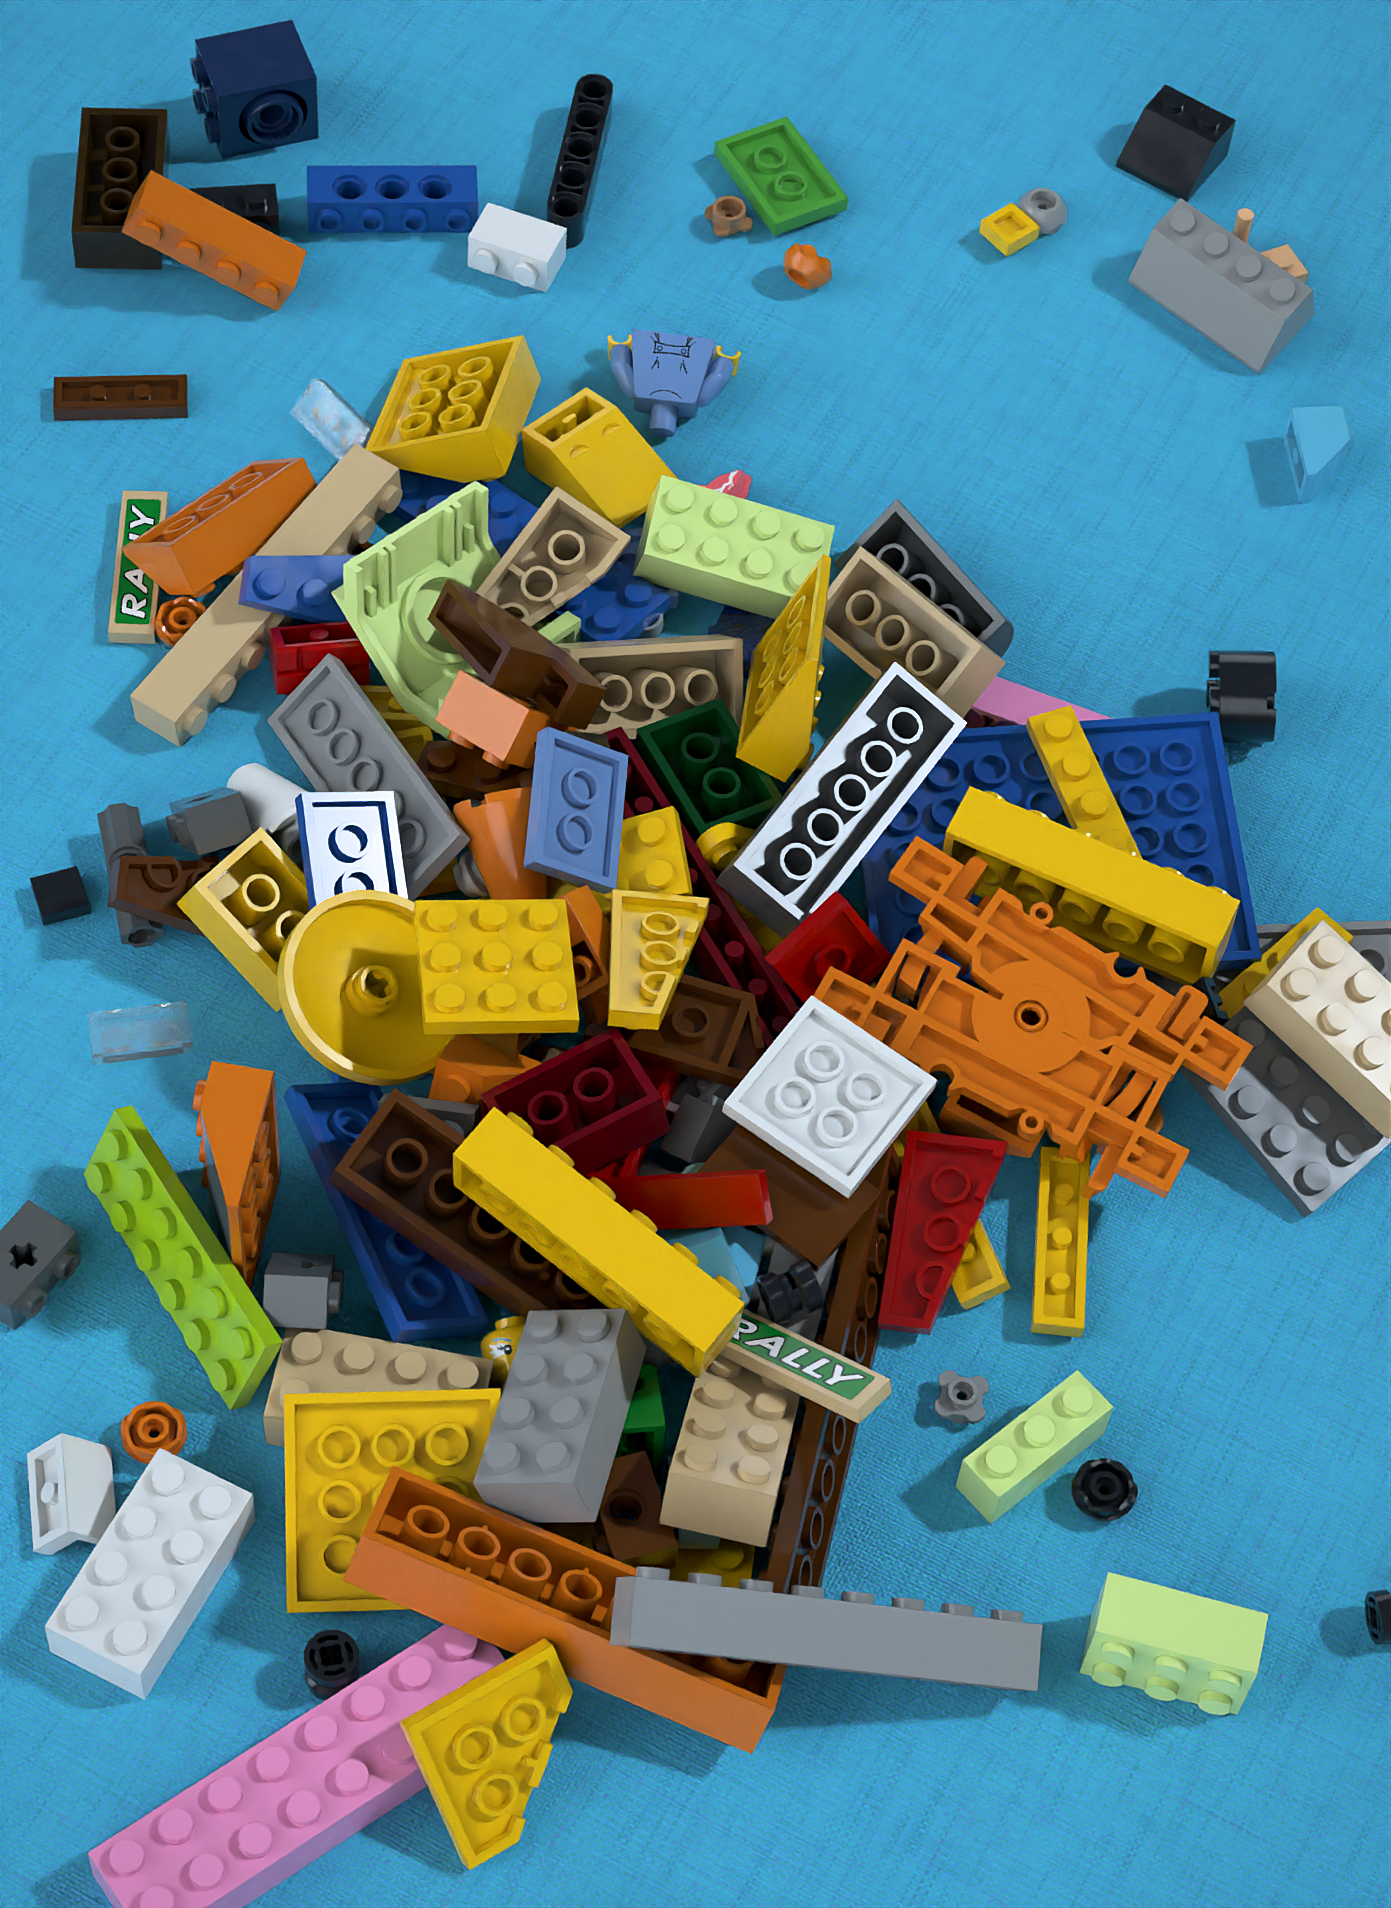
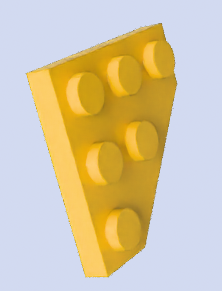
M545 1638L399 1722L462 1863L469 1870L519 1841L526 1822L522 1815L533 1787L538 1788L554 1746L550 1743L552 1733L560 1712L566 1713L573 1694L554 1646Z

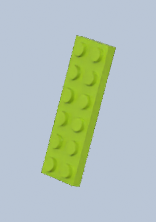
M130 1105L116 1108L83 1173L91 1192L96 1194L109 1215L112 1226L121 1234L131 1250L138 1268L145 1273L159 1295L163 1308L169 1311L184 1336L186 1345L195 1353L207 1372L213 1388L220 1393L230 1411L248 1406L283 1341L134 1107Z

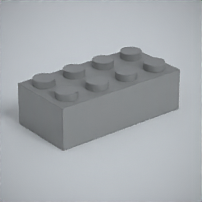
M626 1308L529 1311L473 1482L486 1505L526 1522L596 1521L647 1349Z

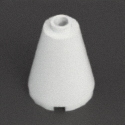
M251 763L240 767L232 774L226 788L241 792L252 833L262 827L304 873L295 798L300 793L309 792L261 764Z

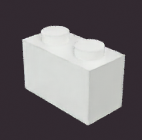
M487 203L468 236V267L519 283L522 286L547 292L566 258L567 228Z

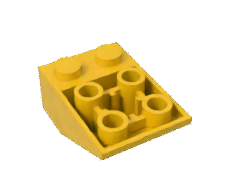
M587 387L521 430L526 471L552 489L556 486L619 529L647 511L649 499L661 475L678 479L618 407Z

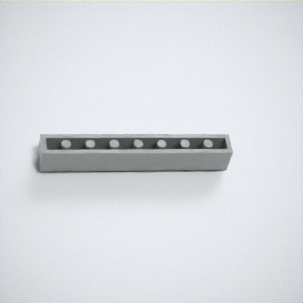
M636 1567V1576L616 1577L609 1644L611 1646L1013 1691H1038L1043 1625L1024 1623L1023 1612L991 1609L990 1618L973 1617L974 1606L948 1603L941 1604V1613L924 1611V1600L892 1597V1604L889 1607L874 1605V1594L842 1591L841 1601L824 1599V1588L791 1585V1595L773 1593V1582L740 1579V1587L738 1589L722 1587V1576L702 1573H689L688 1582L669 1580L670 1570L653 1567Z

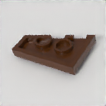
M120 856L112 864L107 907L206 937L180 909L177 903L221 861H219L218 857L202 856L198 861L176 860L173 856Z

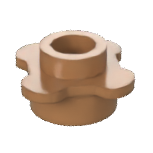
M722 196L718 198L713 205L706 207L704 213L705 218L711 220L713 224V233L719 237H727L738 231L747 232L752 228L753 221L751 218L746 217L745 203L735 196Z

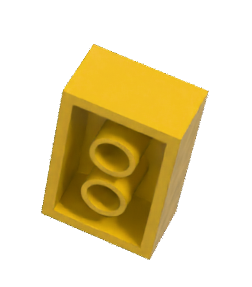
M260 827L199 880L179 900L177 905L277 1013L281 1009L277 989V971L280 954L293 928L309 912L305 874Z

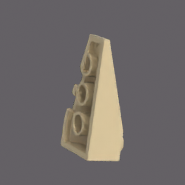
M556 486L475 593L532 627L602 578L629 544L631 536Z

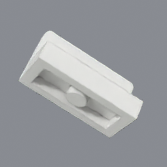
M60 1433L27 1453L33 1551L49 1556L77 1540L98 1544L116 1516L110 1448L106 1445Z

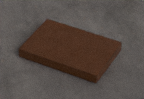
M740 1124L696 1172L765 1169L773 1220L767 1225L755 1226L800 1261L806 1259L815 1273L822 1268L875 1206L882 1194L881 1191L864 1179L848 1199Z

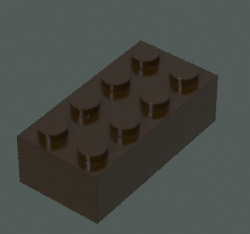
M82 107L71 229L75 268L162 270V252L140 243L121 231L134 195L149 172L152 170L168 179L170 136L167 109Z

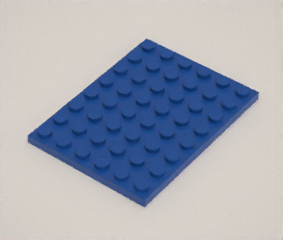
M1218 712L1079 721L1143 860L1160 867L1174 868L1190 880L1207 887L1215 886L1221 888L1231 897L1240 900L1227 948L1216 970L1248 968L1254 962H1261L1262 956ZM1026 725L962 729L860 861L867 926L892 957L903 938L917 944L924 936L922 926L918 923V920L927 904L888 880L889 874L916 835L943 852L945 832L970 786L981 791L995 792L1009 803L1026 810L1042 812L1050 820L1072 829L1028 734ZM973 894L969 902L978 906L983 898ZM1098 948L1099 950H1101V951L1104 952V953H1109V952H1107V951H1105V950H1102V949ZM945 952L941 954L940 957L962 967ZM1119 957L1114 965V970L1119 976L1127 977L1134 976L1138 968L1143 966ZM1144 968L1145 975L1158 974L1156 972ZM885 969L875 977L876 984H878ZM959 972L957 979L973 987H981L970 978V972L967 976ZM927 976L920 982L919 987L923 986ZM896 983V986H895V988H894V990H893V993H895V991H896L897 983Z

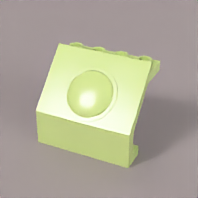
M477 481L453 493L438 505L420 514L416 519L394 533L387 535L383 540L343 564L344 584L331 592L398 704L403 707L404 711L413 714L422 723L449 741H452L448 738L451 730L435 721L437 714L459 670L479 675L427 619L447 579L456 581L476 592L501 559L488 533L489 489ZM566 611L552 622L543 618L531 627L554 644L580 642L581 619L569 611Z

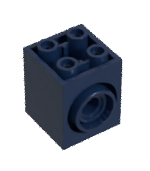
M293 20L195 39L196 57L190 59L193 79L198 84V89L192 90L193 101L198 115H205L204 127L209 143L216 142L222 159L319 138L317 76Z

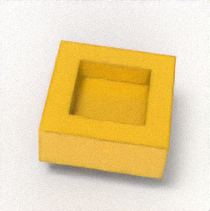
M1012 202L982 219L979 232L1008 257L1037 240L1040 226Z

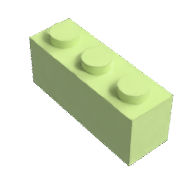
M1078 1370L963 1459L955 1487L992 1524L1105 1433L1113 1406Z

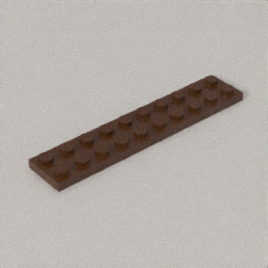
M893 1143L864 1178L882 1192L881 1198L848 1236L847 1244L841 1245L838 1250V1281L836 1289H830L826 1300L828 1322L825 1334H819L816 1340L817 1344L871 1370L881 1329L878 1326V1318L902 1170ZM804 1397L806 1412L803 1425L797 1426L793 1435L792 1450L795 1458L791 1473L784 1475L781 1484L783 1507L779 1521H774L770 1529L769 1548L771 1557L768 1569H763L758 1578L761 1581L773 1582V1593L791 1595V1585L821 1588L859 1427L858 1423Z

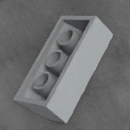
M1181 198L1152 229L1128 279L1129 284L1258 375L1262 373L1314 315L1313 289Z

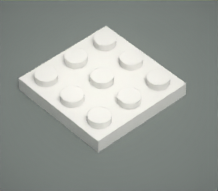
M811 995L727 1098L722 1112L849 1199L934 1090L937 1079Z

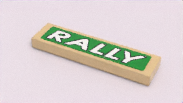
M123 490L108 627L109 643L156 644V631L153 620L159 611L161 587L125 556L122 547L168 517V492Z
M743 1309L738 1332L719 1354L858 1424L892 1393L891 1379L746 1309Z

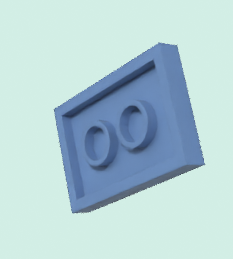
M549 726L537 732L524 858L525 868L581 887L588 885L590 890L602 894L610 893L613 889H616L628 755Z

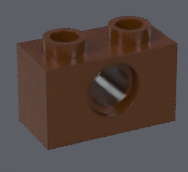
M646 1451L613 1460L596 1521L593 1522L597 1535L592 1537V1547L594 1551L634 1568L653 1567L669 1570L676 1566L678 1543L672 1526L659 1524L663 1500ZM619 1513H627L634 1516L637 1521L631 1524H620L614 1521L612 1517Z

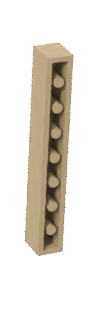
M355 443L255 556L350 555L359 543L364 544L369 540L374 532L375 525L386 513L393 512L399 505L402 498L399 468ZM243 569L130 695L135 720L178 747H181L191 735L194 736L203 729L208 715L220 702L224 703L231 697L237 682L248 670H254L260 664L265 650L270 646L269 628L286 627L292 624V617L238 604Z

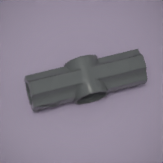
M125 802L108 805L104 811L97 813L109 887L112 864L120 856H149L138 807L129 806ZM115 909L122 944L139 948L151 946L157 939L164 937L161 923Z

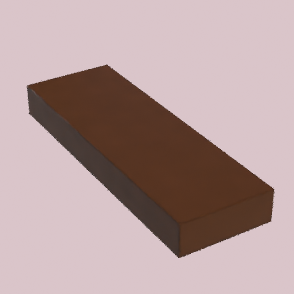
M187 374L54 377V420L188 418Z

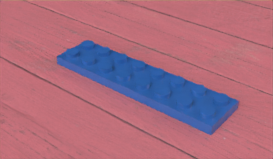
M399 469L402 498L397 508L391 513L408 524L420 514L427 512L472 482L462 483ZM477 480L478 483L489 489L488 533L492 544L502 558L538 511V508L496 480L490 482ZM616 560L602 578L554 610L546 618L553 621L566 611L574 614L581 619L580 641L582 642L635 639L647 626L654 623L662 613L664 614L670 609V595L643 577L634 576L631 569Z

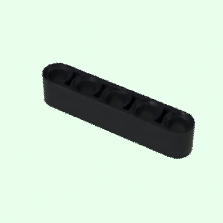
M600 74L584 75L576 83L547 201V222L567 228L566 249L576 247L584 238L611 123L613 84L610 79Z

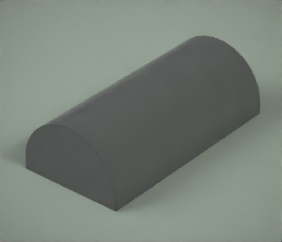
M897 499L834 563L842 571L861 546L889 565L999 657L1002 658L1011 644L1014 635L1013 625L904 504Z

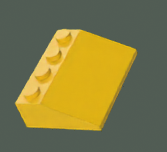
M524 335L404 359L365 449L399 469L462 483L477 480L490 482L506 475L521 435V430L524 427L541 381Z
M825 554L821 556L752 652L736 757L784 783L796 768L802 770L807 765L814 751V745L810 741L818 722V718L814 717V710L821 697V692L817 690L825 668L821 665L831 568V558Z

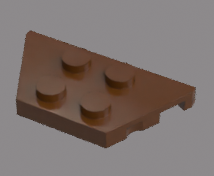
M685 974L681 975L658 1030H632L616 1026L637 1060L735 1089L765 1051L762 1031L758 1025L755 994ZM608 1017L598 1025L594 1022L591 1023L584 1032V1042L615 1026H607Z

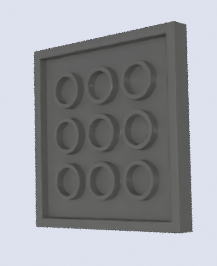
M1244 1006L1222 1027L1254 1047L1226 1091L1224 1092L1183 1065L1179 1071L1305 1218L1391 1143V1137L1386 1139L1253 1012Z

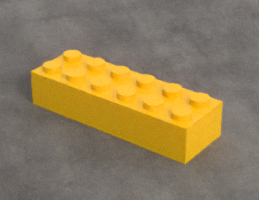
M970 786L945 832L944 853L964 866L972 857L982 858L989 863L985 878L975 891V895L982 898L984 896H994L1000 887L1021 900L1026 914L1029 913L1031 906L1035 903H1047L1054 911L1050 925L1051 928L1062 926L1095 947L1109 953L1117 951L1120 953L1119 957L1183 985L1190 986L1202 976L1212 979L1227 948L1240 900L1231 897L1221 888L1215 886L1207 887L1190 880L1174 868L1160 867L1143 860L1129 849L1115 848L1096 840L1090 833L1084 830L1070 829L1056 823L1042 812L1026 810L1009 803L995 792L981 791ZM1037 915V916H1036V917H1038L1039 919H1044V917H1042V916H1040V915Z
M493 1107L453 1153L454 1186L609 1309L626 1308L637 1331L699 1379L738 1332L745 1305L739 1299L741 1297L740 1291L724 1277L716 1275L713 1279L697 1266L699 1264L698 1258L688 1248L677 1242L671 1246L656 1234L658 1230L656 1225L643 1213L635 1209L629 1213L614 1201L616 1198L614 1192L601 1180L591 1177L588 1181L573 1169L575 1165L573 1160L563 1150L555 1145H550L548 1148L531 1136L533 1134L532 1128L518 1115L509 1112L505 1116L497 1108Z

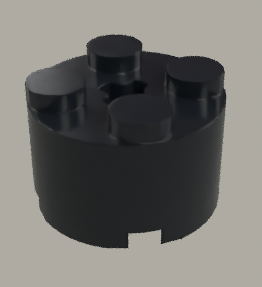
M1209 651L1208 677L1215 678V680L1206 681V707H1209V712H1218L1223 743L1273 742L1276 725L1274 702L1275 693H1277L1276 657L1274 651Z

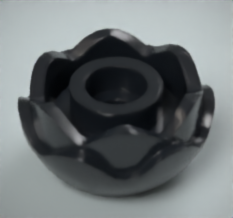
M1108 1458L1088 1460L1081 1465L1072 1480L1071 1492L1076 1506L1083 1514L1093 1520L1110 1522L1128 1514L1136 1501L1138 1487L1133 1481L1132 1474L1123 1464ZM1099 1489H1106L1108 1494L1102 1495Z

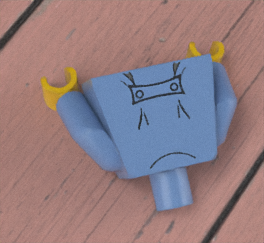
M632 329V334H628V340L625 342H615L613 335H608L607 337L608 358L611 361V370L623 395L634 399V410L651 413L649 433L659 437L674 436L677 417L695 418L699 407L709 406L727 385L730 377L737 373L741 357L740 351H737L734 356L724 355L722 353L723 346L720 345L716 347L715 351V339L638 329Z

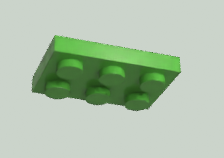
M787 116L715 141L714 155L774 236L847 210V195Z

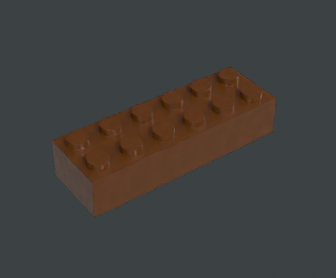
M396 1088L392 1090L334 1169L329 1181L330 1185L514 1315L524 1316L527 1319L529 1311L609 1309L454 1186L453 1153L466 1138Z

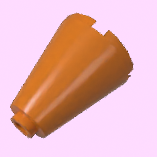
M532 787L515 788L485 794V799L481 801V806L473 808L470 799L461 801L453 806L456 820L471 838L467 846L491 900L547 899V875L524 867Z

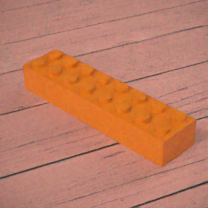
M394 1465L364 1528L343 1579L345 1582L515 1654L522 1652L545 1638L553 1644L566 1676L750 1754L753 1753L775 1711L788 1666L609 1645L616 1577L636 1576V1568Z

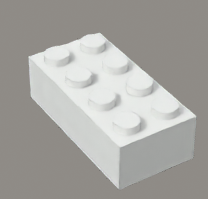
M159 1448L46 1623L45 1631L50 1652L145 1700L256 1521L253 1494Z

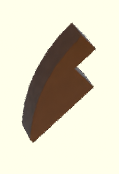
M447 579L427 620L490 688L535 699L556 723L586 730L607 689L571 656L523 621L456 581Z

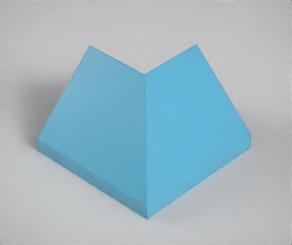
M740 1226L657 1230L656 1234L671 1246L677 1242L688 1248L698 1258L699 1264L697 1266L713 1279L716 1275H720L730 1281L740 1291L741 1297L739 1299L745 1303L744 1308L746 1309L767 1237Z

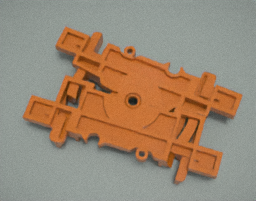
M916 835L891 870L888 880L927 904L918 920V923L922 926L924 936L917 944L905 938L902 939L875 988L830 966L814 997L929 1075L935 1071L947 1073L952 1082L946 1093L948 1097L963 1094L1005 1117L1020 1114L1017 1133L1024 1140L1037 1139L1043 1127L1047 1128L1050 1139L1061 1145L1056 1157L1063 1160L1066 1155L1083 1164L1093 1144L1098 1145L1095 1152L1102 1156L1082 1194L1084 1198L1090 1200L1091 1197L1105 1191L1114 1173L1165 1199L1190 1152L1189 1149L1145 1127L1168 1082L1172 1081L1183 1065L1225 1092L1254 1046L1205 1015L1200 1019V1015L1208 1004V998L1196 988L1185 985L1180 988L1174 997L1147 980L1143 967H1139L1136 974L1132 977H1121L1114 970V965L1117 963L1120 955L1119 952L1104 953L1062 926L1049 928L1054 916V911L1049 904L1044 902L1035 903L1031 906L1029 913L1026 914L1021 900L999 887L994 896H984L978 906L973 905L969 900L984 880L989 863L982 858L972 857L964 866ZM1037 915H1040V916L1044 917V919H1039V918L1036 917V916H1037ZM945 952L962 967L940 957L941 954ZM959 972L965 976L970 972V978L988 993L957 979ZM927 976L922 986L917 1009L892 998V993L897 983L895 996L901 1001L906 996L913 1001L920 982ZM1028 1010L1034 1011L1038 1014L1040 1022L1036 1025H1028L1023 1022L1021 1014ZM1132 1071L1135 1072V1075L1133 1076L1129 1084L1125 1087L1122 1093L1115 1099V1097L1119 1094L1124 1084L1126 1083L1130 1073ZM1156 1081V1084H1155V1086H1154L1152 1092L1150 1093L1149 1097L1147 1098L1146 1102L1144 1103V1101H1145V1099H1146V1097H1147V1094H1148V1092H1149L1151 1086H1152L1153 1083ZM1026 1123H1032L1035 1128H1029Z

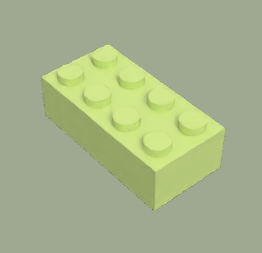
M661 475L649 499L633 575L641 576L656 585L776 619L821 556L825 554L829 557L835 526Z

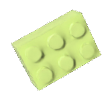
M1108 1572L1091 1615L1079 1673L1090 1675L1094 1681L1105 1686L1118 1687L1127 1685L1145 1690L1148 1696L1158 1700L1172 1701L1180 1699L1198 1704L1201 1710L1210 1714L1225 1715L1233 1713L1237 1715L1258 1674L1269 1614Z

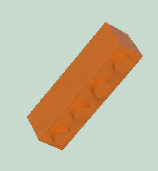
M152 170L135 193L121 231L140 243L162 252L181 264L187 265L220 284L226 285L277 312L295 289L307 252Z

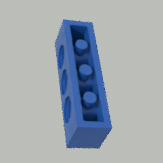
M477 165L307 166L308 233L471 232L478 220Z

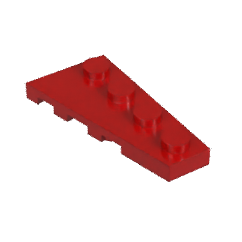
M913 1130L907 1131L878 1318L879 1329L925 1335L931 1334L1009 1149L1008 1142Z

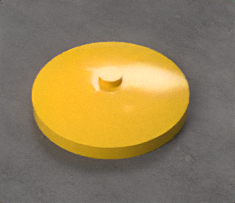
M354 890L334 895L313 907L297 923L286 939L280 954L277 971V989L283 1014L290 1029L304 1049L323 1066L342 1077L359 1083L379 1086L408 1083L430 1073L436 1068L440 1054L458 1035H424L414 923L415 903L393 893L377 890Z

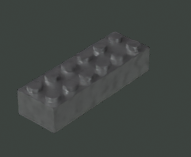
M894 662L872 683L715 882L782 939H785L830 895L838 891L967 722L898 663Z

